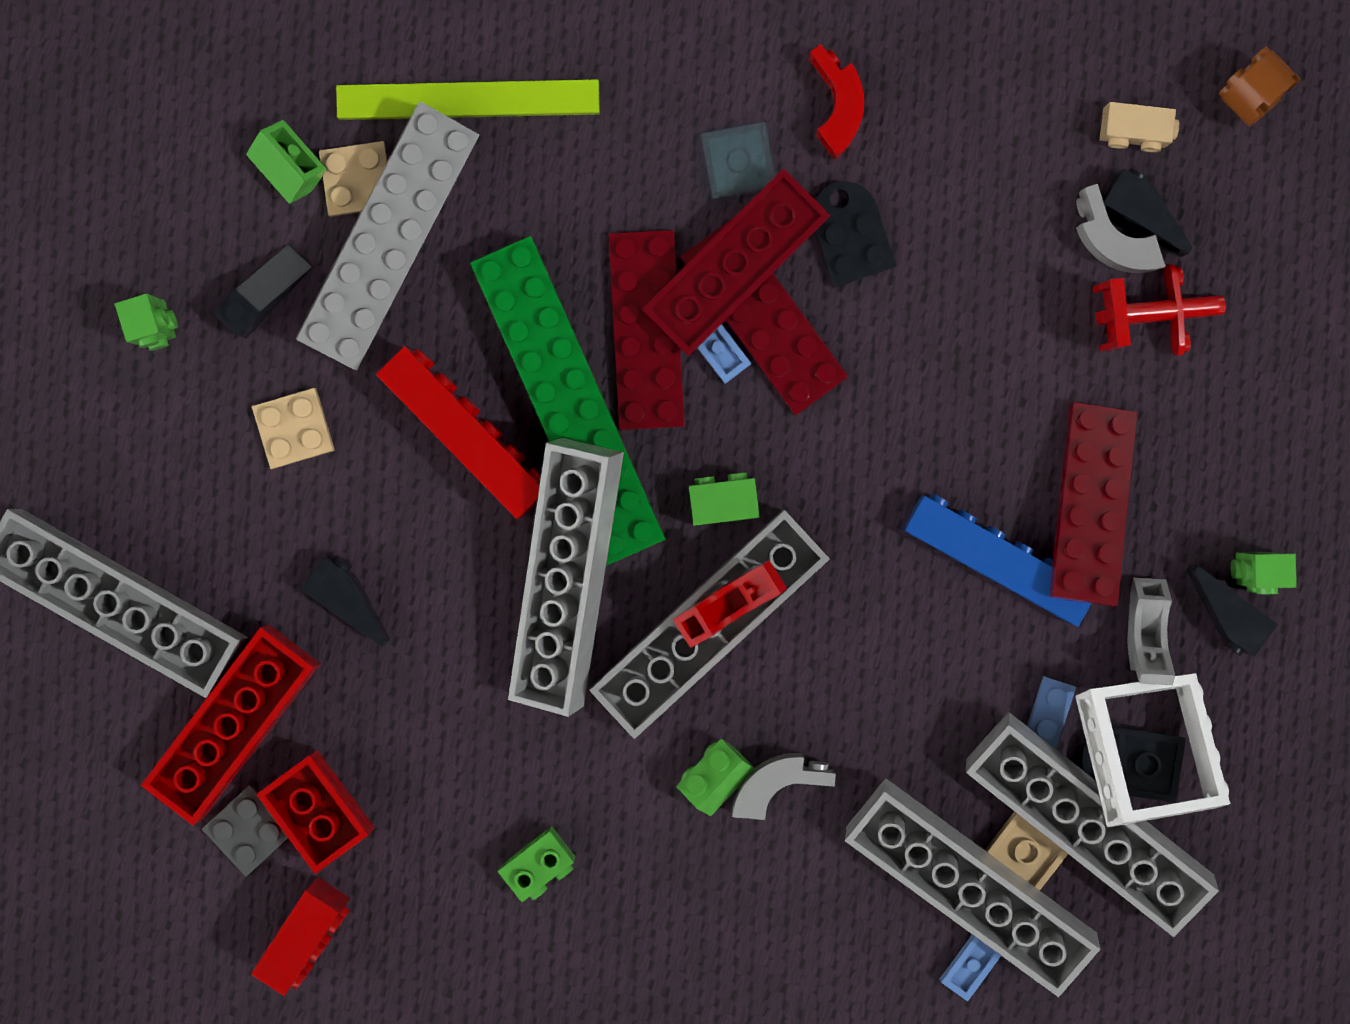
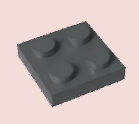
M252 784L245 788L202 828V831L245 877L288 839L256 794L259 791Z

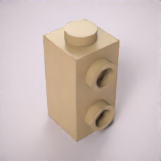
M1110 102L1103 108L1100 141H1107L1108 147L1125 149L1128 148L1129 144L1141 145V151L1160 152L1161 148L1167 147L1177 138L1179 120H1175L1176 109Z

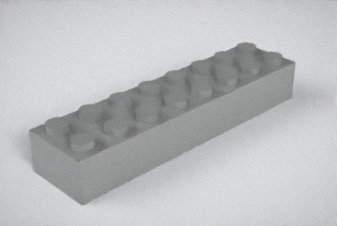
M421 101L416 105L296 336V340L357 371L473 149L479 134Z
M565 438L546 443L508 696L510 701L567 717L584 707L624 452Z
M7 509L0 521V582L205 698L209 696L234 663L248 639L242 633L23 509Z
M782 510L598 679L589 691L635 739L830 558L785 510ZM770 560L787 589L780 595L731 622L712 637L690 648L672 619L728 582Z
M1010 712L1002 718L967 757L966 773L1171 936L1175 937L1219 892L1213 873L1147 821L1107 828L1096 781Z
M886 778L846 826L845 842L1057 997H1060L1100 951L1096 931Z

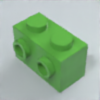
M284 120L260 130L246 153L249 159L289 204L312 192L327 170Z
M144 294L114 303L126 342L139 345V348L148 347L152 351L169 346L167 340L176 338L174 329L178 328V322L174 312L167 309L165 300Z
M746 472L727 475V482L715 483L714 476L695 479V485L689 486L693 525L760 518L755 478L747 479Z
M1236 552V559L1231 561V576L1233 579H1236V585L1246 587V592L1278 594V588H1296V554L1284 552Z
M720 739L706 749L704 757L696 766H692L684 772L681 782L676 787L696 809L712 816L755 768L734 746Z
M551 826L501 864L498 873L521 902L525 901L528 897L533 901L548 889L545 884L554 877L558 881L574 869L571 864L574 863L576 856Z

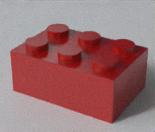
M318 750L256 794L314 874H317L362 841L375 829Z
M317 877L305 890L251 975L283 996L287 994L291 987L297 990L315 964L313 962H316L333 938L328 932L334 934L350 912V909L346 907L350 897Z

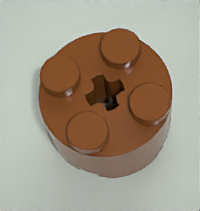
M1267 46L1251 60L1252 63L1245 70L1243 68L1239 69L1219 92L1223 102L1248 127L1260 120L1281 101L1286 90L1290 92L1301 80Z

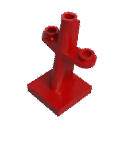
M1166 264L1164 267V281L1168 300L1127 304L1124 278L1105 281L1093 287V293L1103 292L1105 310L1096 312L1097 326L1107 325L1108 343L1099 345L1100 352L1111 351L1130 346L1129 325L1170 321L1172 352L1175 356H1181L1184 352L1189 351L1191 347L1189 333L1185 332L1184 319L1224 315L1226 311L1225 298L1223 295L1182 299L1180 286L1183 285L1184 281L1183 270L1180 266L1176 267L1174 264Z

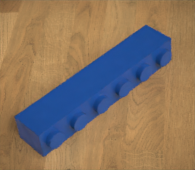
M931 493L929 498L920 496L902 528L903 531L1071 625L1079 627L1091 604L1049 597L1053 560L1045 557L1042 562L1032 556L1034 550L1025 544L1017 541L1015 545H1012L1003 540L1006 534L990 525L985 530L975 524L977 518L961 509L957 514L947 509L948 502Z

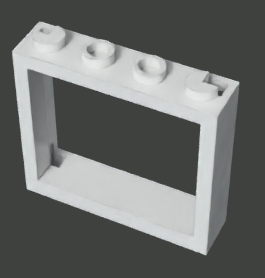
M1196 673L1175 676L1173 685H1152L1135 682L1090 689L1075 696L1107 828L1204 811L1230 804L1228 785L1224 781L1220 767V754L1214 744L1211 720L1206 713L1203 702V689L1198 683ZM1176 689L1204 798L1133 811L1105 699Z

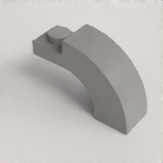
M1098 184L1086 187L1079 192L1080 198L1076 200L1077 209L1082 218L1086 217L1088 222L1082 223L1076 227V230L1083 244L1094 257L1111 268L1129 273H1147L1165 267L1156 235L1141 239L1131 238L1115 229L1108 218Z
M1133 578L1131 586L1127 637L1130 668L1136 671L1138 681L1141 684L1173 685L1175 679L1167 639L1168 616L1172 599L1166 579Z
M788 753L772 757L755 767V770L739 786L733 801L732 817L765 820L768 803L781 788L791 784L835 787L836 773L834 769H828V763L810 761L808 767L803 766L804 756L802 753Z

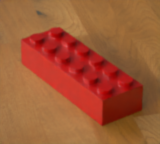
M404 346L376 375L516 519L523 518L537 504L542 473L537 468L529 470L522 463L526 459L523 453L516 446L511 444L506 446L500 440L504 434L491 421L486 419L483 422L477 416L481 411L468 397L462 396L459 398L454 393L458 387L448 376L441 372L436 374L431 369L435 363L422 350L420 351L418 348L411 350Z
M270 624L260 627L140 786L191 825L197 824L205 818L321 663Z

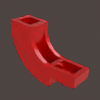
M822 44L810 51L808 59L829 86L834 99V110L829 120L817 129L816 136L832 158L837 160L850 146L860 127L864 112V92L860 77L853 64L850 63L840 70L839 66L841 63L836 54L831 49L826 51Z
M770 560L728 582L672 620L691 648L712 637L752 609L780 595L787 587Z

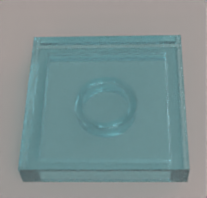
M765 122L701 133L712 200L761 191L775 177Z

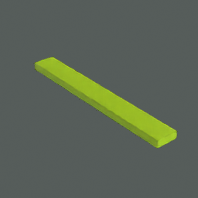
M599 79L336 85L338 120L410 119L416 105L420 101L449 118L600 114Z

